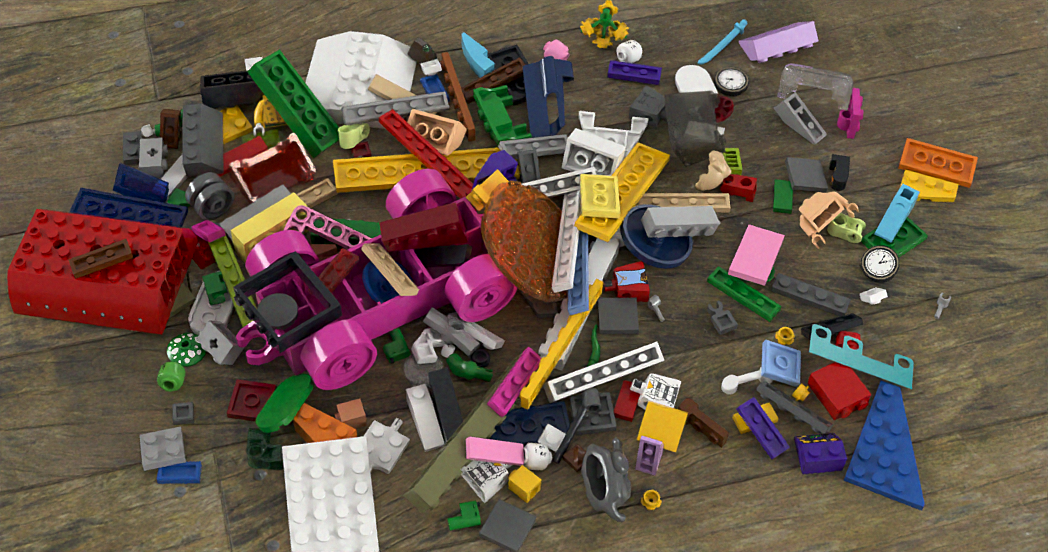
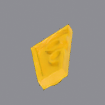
M909 170L904 171L900 185L901 187L902 184H905L919 191L920 193L916 201L930 199L932 202H954L959 184Z

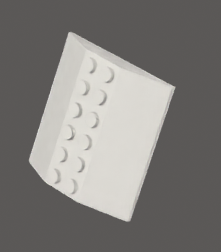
M349 31L317 40L305 83L335 123L345 124L341 111L343 106L386 100L368 90L376 74L410 92L417 61L408 55L410 46L388 36ZM379 121L366 122L370 127L385 129Z

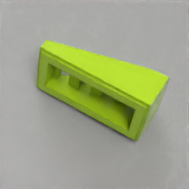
M721 148L720 152L723 154L728 166H736L729 167L732 171L731 174L742 175L739 148Z

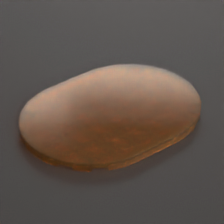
M519 181L502 182L491 192L481 220V233L486 249L498 269L521 291L542 301H560L568 295V290L554 293L552 281L562 211L545 194L530 185L524 186Z

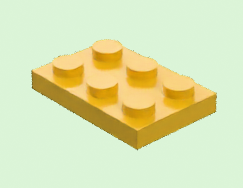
M238 105L220 110L223 113V144L253 132L252 125Z

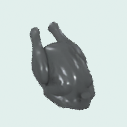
M614 438L612 441L614 446L613 452L605 446L599 447L591 444L587 447L581 467L583 481L587 490L586 496L596 511H604L612 519L624 522L626 516L623 513H619L617 507L623 506L630 498L631 481L628 479L629 462L622 451L623 444L619 439Z

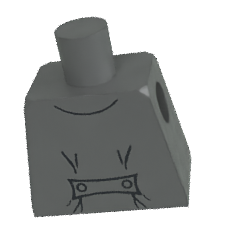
M646 85L630 106L629 119L632 120V117L648 118V125L657 126L661 119L670 123L674 113L668 110L669 100Z

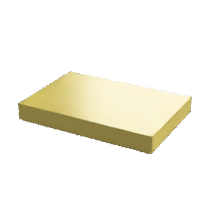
M580 174L582 216L620 218L617 176Z

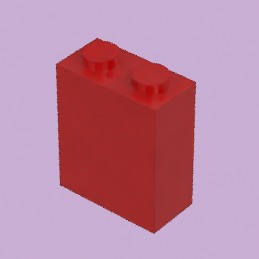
M834 362L811 373L807 383L834 421L839 418L844 419L857 409L859 411L863 410L868 406L871 393L852 368L838 362Z

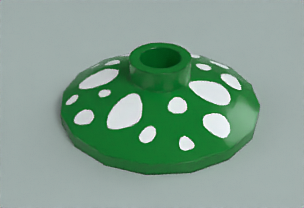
M183 333L174 337L167 347L168 359L171 362L181 364L183 367L193 366L200 362L205 356L206 351L202 349L201 344L197 340L199 335Z

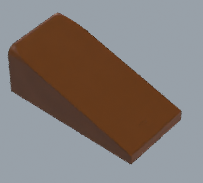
M163 109L160 113V138H163L164 145H167L168 148L178 149L180 110Z

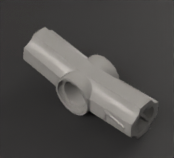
M433 307L423 320L425 324L440 333V337L444 342L455 344L468 357L480 346V343L464 330V324L459 319H449Z

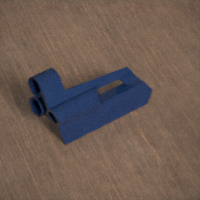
M547 56L539 62L523 66L532 138L555 136L565 126L563 83L574 81L572 62ZM550 93H555L559 117L555 122L549 124L546 100Z

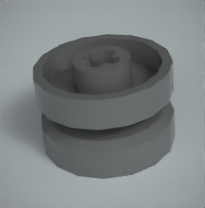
M213 172L204 173L196 177L190 183L185 193L186 201L190 206L195 209L196 213L203 220L209 221L224 215L232 206L235 198L234 192L229 186L225 184L218 174Z

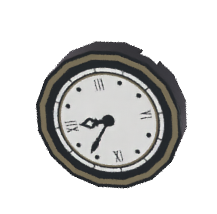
M724 67L716 73L714 85L724 95L738 96L747 90L749 77L740 68Z
M874 246L863 254L861 269L863 274L872 279V281L887 282L897 274L899 258L897 253L889 247Z

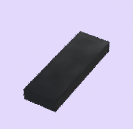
M851 313L816 324L830 329L831 334L863 325V320L856 314ZM813 325L802 327L801 335L810 340ZM818 328L815 331L819 337L827 335L823 329Z

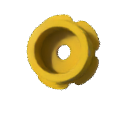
M782 327L776 332L775 337L781 345H790L794 342L793 338H795V335L791 328Z
M801 383L791 396L796 401L800 399L803 402L810 393L807 390L809 386Z
M655 490L646 491L641 498V504L646 506L648 510L660 507L662 502L659 493Z

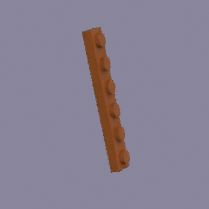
M449 52L442 53V61H439V63L441 64L442 71H444V81L446 84H449V95L453 96V107L458 110V121L462 122L463 126L467 129L465 135L468 142L475 141V126Z

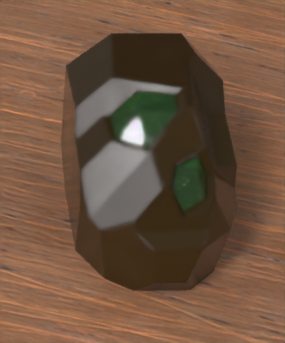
M419 37L414 40L408 52V55L418 63H424L437 59V55L432 50L430 44Z

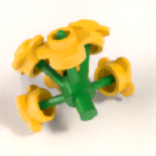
M606 0L603 5L598 6V11L601 12L600 19L587 18L586 22L581 21L580 32L584 36L588 35V37L595 33L597 37L596 40H593V43L597 44L599 48H607L608 45H613V42H610V37L615 36V41L619 39L622 41L627 38L629 27H626L624 22L612 21V16L618 12V8L612 4L611 0ZM606 27L609 29V36H606Z

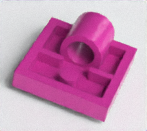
M852 88L847 108L840 111L837 120V127L847 131V138L854 139L856 132H859V120L863 119V109L860 108L863 96H860V88Z

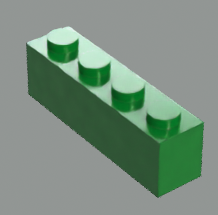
M333 219L370 238L381 235L379 222ZM316 220L313 223L316 228L324 226L321 220ZM335 228L331 230V234L338 237L341 235V231ZM313 232L310 234L312 244H335ZM351 237L348 239V242L351 245H357L359 243L356 237ZM335 244L336 247H337V249H345V248H343V247H341V246Z

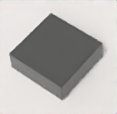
M193 402L172 404L173 425L194 423Z

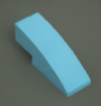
M463 32L461 34L462 50L471 69L479 78L494 71L495 63L488 58V50Z

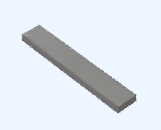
M444 91L343 106L341 111L345 126L379 121L380 116L392 109L401 117L410 116L412 109L432 113L445 111L450 107L446 92Z

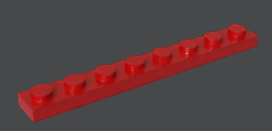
M392 109L379 117V123L428 169L437 170L460 199L471 193L473 183L395 110Z

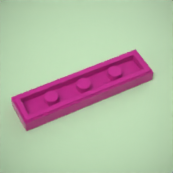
M530 347L526 348L487 405L499 416L504 417L520 395L522 388L529 382L531 374L538 369L542 358Z

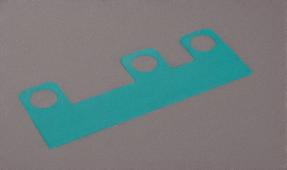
M817 324L812 326L810 353L912 389L914 364L912 359L896 354L893 367L863 356L862 341L850 336H844L843 348L830 344V329ZM816 329L825 330L827 337L820 338L817 336ZM847 341H856L859 348L857 350L851 349L847 345ZM898 359H906L910 364L909 368L901 367L898 364Z

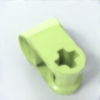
M362 123L339 127L340 147L350 149L363 139H366L370 132L369 124Z
M840 213L828 224L827 231L834 237L851 243H859L862 240L861 234L866 224L861 219L851 218Z

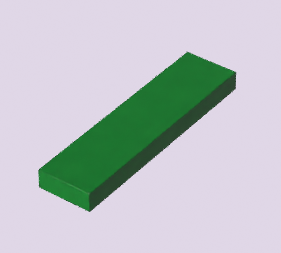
M719 266L707 278L709 284L769 322L781 310V305L737 277L728 275V272Z

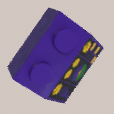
M835 433L794 436L802 474L843 471L847 456L843 441Z

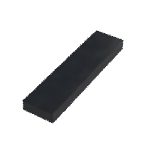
M468 244L418 248L414 252L425 268L461 266L470 260L472 246Z

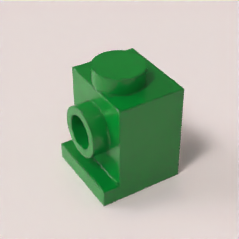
M219 271L202 276L210 305L225 302L224 293H227L222 272Z

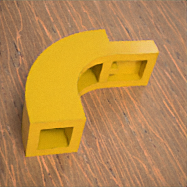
M497 169L482 184H478L473 188L466 198L478 211H481L507 188L510 182Z

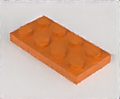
M907 138L898 168L970 188L978 157Z

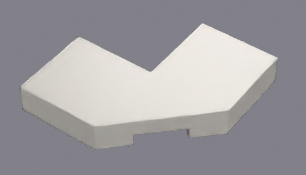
M425 328L412 345L411 350L417 364L436 362L437 355L433 347H442L444 344L448 346V343L441 339L440 333L433 328Z

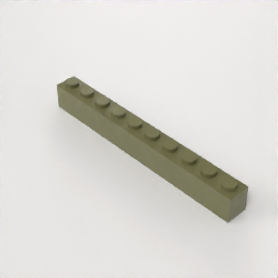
M522 354L513 359L403 495L421 513L428 509L433 510L440 502L438 498L441 495H445L452 487L450 485L452 480L456 481L463 473L461 469L473 461L466 459V438L488 439L495 433L494 427L500 425L506 419V415L504 417L499 416L487 403ZM514 402V404L511 406L508 412H510L517 405L516 402Z

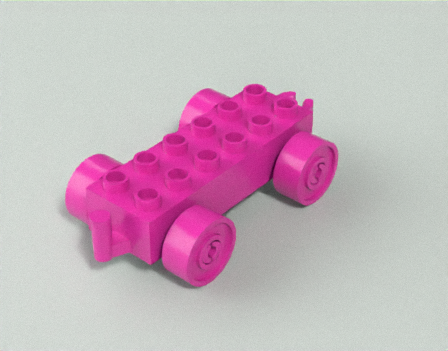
M422 169L405 176L391 189L387 196L386 209L391 217L394 219L456 202L465 224L468 243L453 245L468 244L472 246L470 260L461 266L427 268L424 267L415 254V249L387 252L393 260L401 264L408 271L419 291L416 296L399 295L382 304L380 301L376 303L364 287L362 279L363 269L370 259L361 250L365 243H380L386 250L381 235L319 262L318 256L301 232L284 230L271 234L257 243L247 256L245 266L250 277L296 251L341 304L342 316L281 353L275 347L272 348L266 339L267 336L257 330L255 321H252L236 335L237 344L243 348L253 338H264L266 340L264 348L248 350L246 352L247 361L250 365L265 364L283 355L295 376L307 370L318 388L334 390L353 383L371 368L377 357V349L372 343V339L429 313L432 307L438 309L451 303L463 321L478 322L487 319L499 312L511 301L518 287L516 278L504 263V250L510 246L509 213L505 210H498L494 213L477 214L466 197L459 200L456 199L455 193L437 170ZM295 271L256 292L258 305L262 299L276 293L286 294L296 301L298 307L297 320L287 329H275V333L279 337L326 309Z

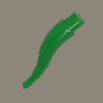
M597 324L592 330V353L586 367L597 364L600 359V345L596 335Z

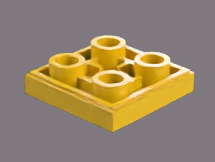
M649 400L637 440L640 441L641 436L662 441L664 444L663 449L676 452L688 413Z

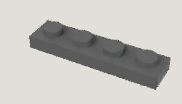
M780 273L777 274L771 289L774 293L837 316H844L851 301L847 297Z
M765 381L758 385L756 390L761 393L760 396L762 398L774 401L779 409L794 414L796 420L810 424L811 429L815 432L825 434L831 430L832 423Z

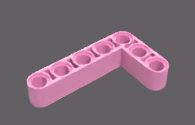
M299 205L293 210L284 230L294 228L302 234L306 229L345 249L356 246L348 242V239L351 237L358 239L359 243L357 245L372 239L303 205ZM298 212L306 213L307 217L303 220L296 217ZM316 220H321L324 226L316 228L313 223ZM332 229H339L341 235L338 237L331 234Z

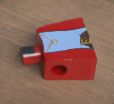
M640 261L615 268L613 270V279L603 280L604 292L615 291L616 298H636L637 302H648L650 289L643 262Z

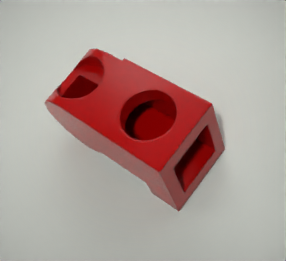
M730 174L723 179L720 190L722 193H729V196L746 197V201L753 202L757 191V178Z

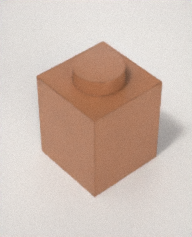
M361 399L337 405L338 413L334 414L335 419L355 429L367 426Z

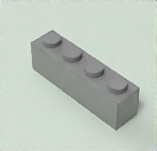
M284 185L273 189L267 195L258 198L254 203L242 208L238 213L220 223V227L225 230L226 236L233 247L231 230L289 196L291 193Z
M712 206L647 208L641 218L647 236L657 238L710 236L714 234L720 225Z

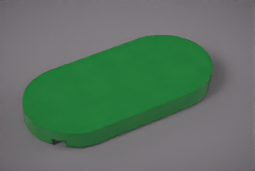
M305 373L291 376L276 388L256 418V425L262 432L271 433L280 429L279 426L283 424L286 426L294 419L314 388L311 376Z

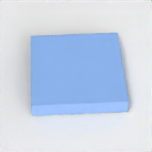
M765 340L762 343L761 376L798 387L800 385L801 351Z

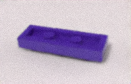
M610 60L607 78L659 85L662 68Z
M755 397L736 409L771 459L776 458L790 448Z

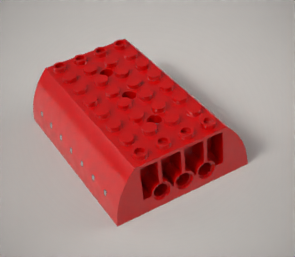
M36 209L7 271L8 294L14 314L162 335L199 241L195 233L189 228ZM127 239L132 255H139L134 259L123 261L77 279L74 277L68 260Z

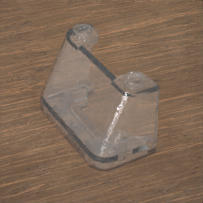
M794 63L784 66L777 97L786 99L789 92L797 91L798 84L832 90V99L838 102L839 109L848 110L853 89V78L851 75Z

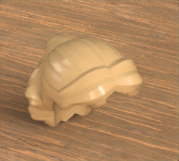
M713 150L709 153V172L700 175V179L695 185L697 190L714 189L722 183L724 178L732 173L723 154L719 151Z

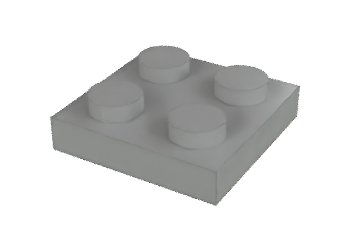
M181 426L140 435L144 471L186 462Z

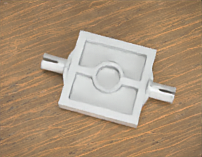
M395 418L391 427L374 420L365 433L370 472L372 469H377L389 475L408 446L410 439L398 432L401 424H403L399 418Z

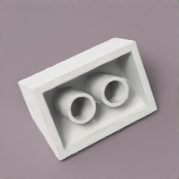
M575 128L567 138L562 168L574 172L594 167L596 175L612 176L623 161L626 146Z

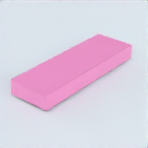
M468 437L466 438V459L521 466L524 464L523 444Z

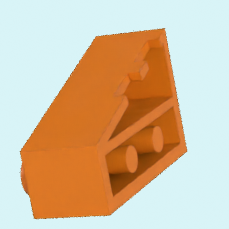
M306 403L302 405L293 419L295 431L306 443L357 437V430Z

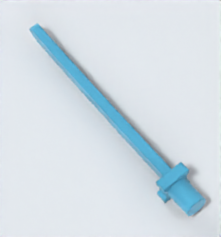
M743 19L740 23L736 22L734 29L698 61V65L709 62L739 33L743 34L744 27L748 24L747 21Z

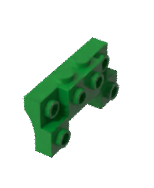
M507 85L490 89L483 87L473 89V97L479 107V110H477L479 120H483L485 132L489 133L491 139H494L497 147L500 141L532 138L531 133L528 134L526 131V123L512 127V121L505 109L506 106L513 105V97L508 95Z

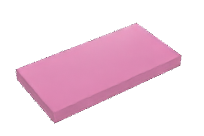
M748 225L729 268L728 275L765 286L785 235Z

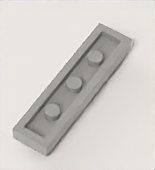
M564 134L500 141L498 147L500 151L505 150L514 159L518 158L517 152L536 149L537 156L565 153L568 137Z

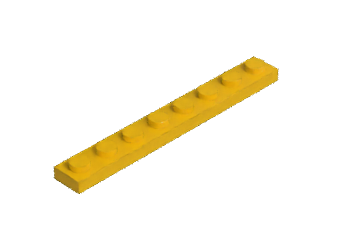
M596 279L592 285L589 284V311L569 315L567 319L568 324L560 329L557 341L551 343L548 355L546 357L543 356L539 363V369L531 374L528 386L522 388L519 395L521 407L529 409L600 297L603 281Z

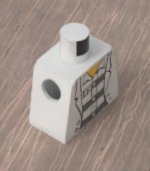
M652 373L649 374L644 382L634 379L630 390L640 394L637 404L645 410L649 400L674 408L681 381Z
M473 460L468 466H464L461 469L463 472L462 477L480 499L486 503L508 482V471L506 469L512 465Z

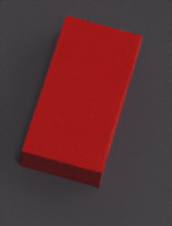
M623 380L614 408L615 418L632 422L640 394L630 390L632 382Z

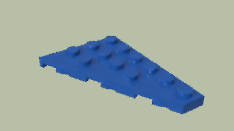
M881 380L844 481L922 511L925 503L901 389L898 386Z

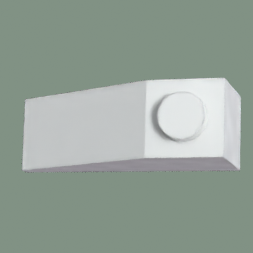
M426 384L406 389L407 403L425 452L443 447L445 443Z

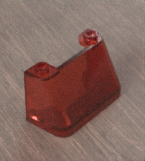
M296 133L287 136L288 140L279 142L273 148L248 160L243 159L241 164L238 160L229 164L227 172L249 204L254 203L258 198H262L281 185L288 189L302 181L306 183L314 178L313 175L317 170Z

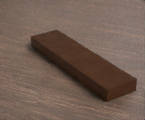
M519 57L461 87L466 102L469 104L475 100L473 89L501 87L523 76V66L525 65L523 60Z

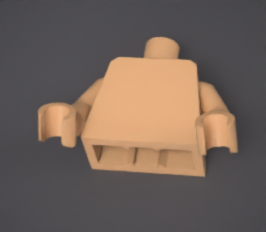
M816 192L810 199H805L799 208V211L802 213L800 216V226L809 237H812V243L818 249L817 242L822 240L825 244V240L816 232L819 233L844 210V207L851 218L855 217L852 210L859 212L858 206L855 203L849 204L848 200L837 192Z

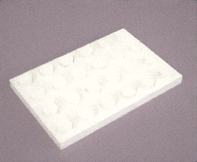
M366 436L282 446L291 551L379 552Z

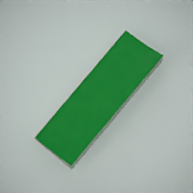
M280 49L256 62L248 70V74L313 159L339 141L338 125Z

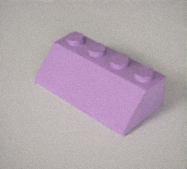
M814 21L797 22L740 40L739 44L751 61L761 63L768 61V57L771 56L773 58L781 57L783 52L786 51L793 53L798 51L799 47H812V43L818 42Z

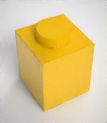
M523 465L518 470L514 469L508 477V489L526 503L541 490V479Z

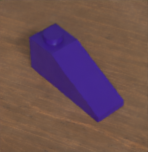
M505 150L491 154L475 177L472 189L478 184H482L497 169L506 179L514 177L518 162Z

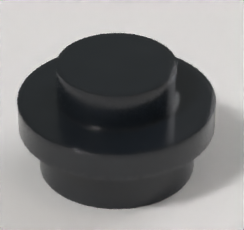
M477 349L471 355V361L475 362L477 366L485 368L490 363V355L484 349Z

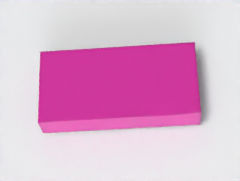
M209 220L192 226V231L207 242H212L226 236L223 228Z

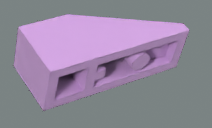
M641 436L635 470L656 475L664 447L662 441Z

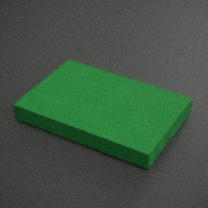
M907 217L892 242L875 235L877 228L863 236L860 242L868 249L874 246L889 247L897 253L899 258L925 241L928 235Z

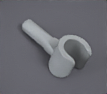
M943 293L940 294L937 300L938 309L934 316L935 319H939L942 310L949 305L951 296L948 299H944L942 297Z
M654 295L649 299L647 305L649 309L654 310L660 322H663L665 319L658 307L661 304V300L657 295Z

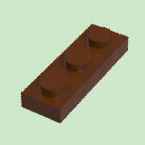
M127 239L68 260L74 277L77 279L134 257Z

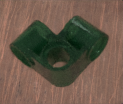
M259 428L248 429L246 454L249 466L254 469L283 470L282 445L270 444L271 433H264Z

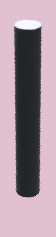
M580 406L552 459L554 463L559 464L587 412L586 408Z

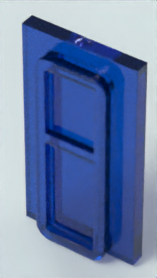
M119 163L113 191L161 211L167 200L169 183Z

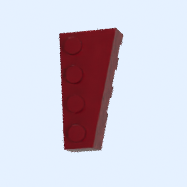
M456 202L379 222L382 242L387 252L468 243L465 224Z

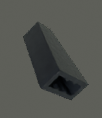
M448 368L428 372L429 394L445 443L463 422Z

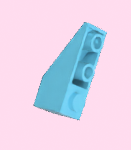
M902 184L875 231V235L892 242L913 209L920 192Z

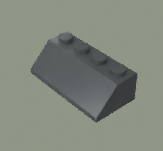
M201 103L183 105V167L187 177L200 176L208 172L224 173L223 113Z

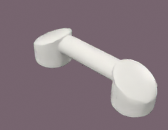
M761 366L760 370L725 377L721 389L726 394H734L737 391L738 384L759 379L761 383L766 381L770 384L773 382V379L761 376Z

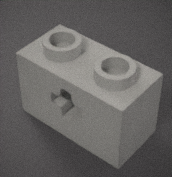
M163 138L140 139L139 169L142 179L162 178L165 175V170H168L167 159H165V156H168V146L164 145Z
M209 320L197 337L202 349L209 352L214 357L213 360L220 365H233L245 348L238 346L236 336L219 321Z

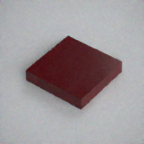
M237 379L226 413L227 418L256 422L258 414L276 390V385Z

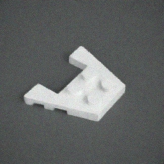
M579 111L582 131L626 146L623 160L637 144L648 125V118L632 117L631 131L594 127L595 113Z

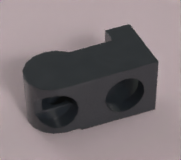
M836 154L831 156L829 170H834L830 186L836 191H842L846 187L849 177L850 156Z

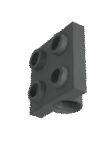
M590 388L584 390L581 395L570 396L569 401L573 419L580 406L587 409L576 431V435L616 431L617 426L610 392L599 393L597 389Z

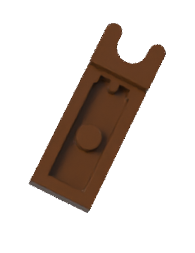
M689 397L686 398L678 406V410L688 413L685 424L688 425L690 423L696 431L702 432L707 436L710 442L722 448L727 443L729 432L698 409L699 405Z

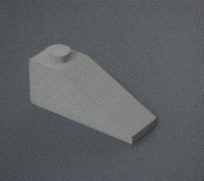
M796 92L774 107V110L784 123L813 145L817 144L827 135Z

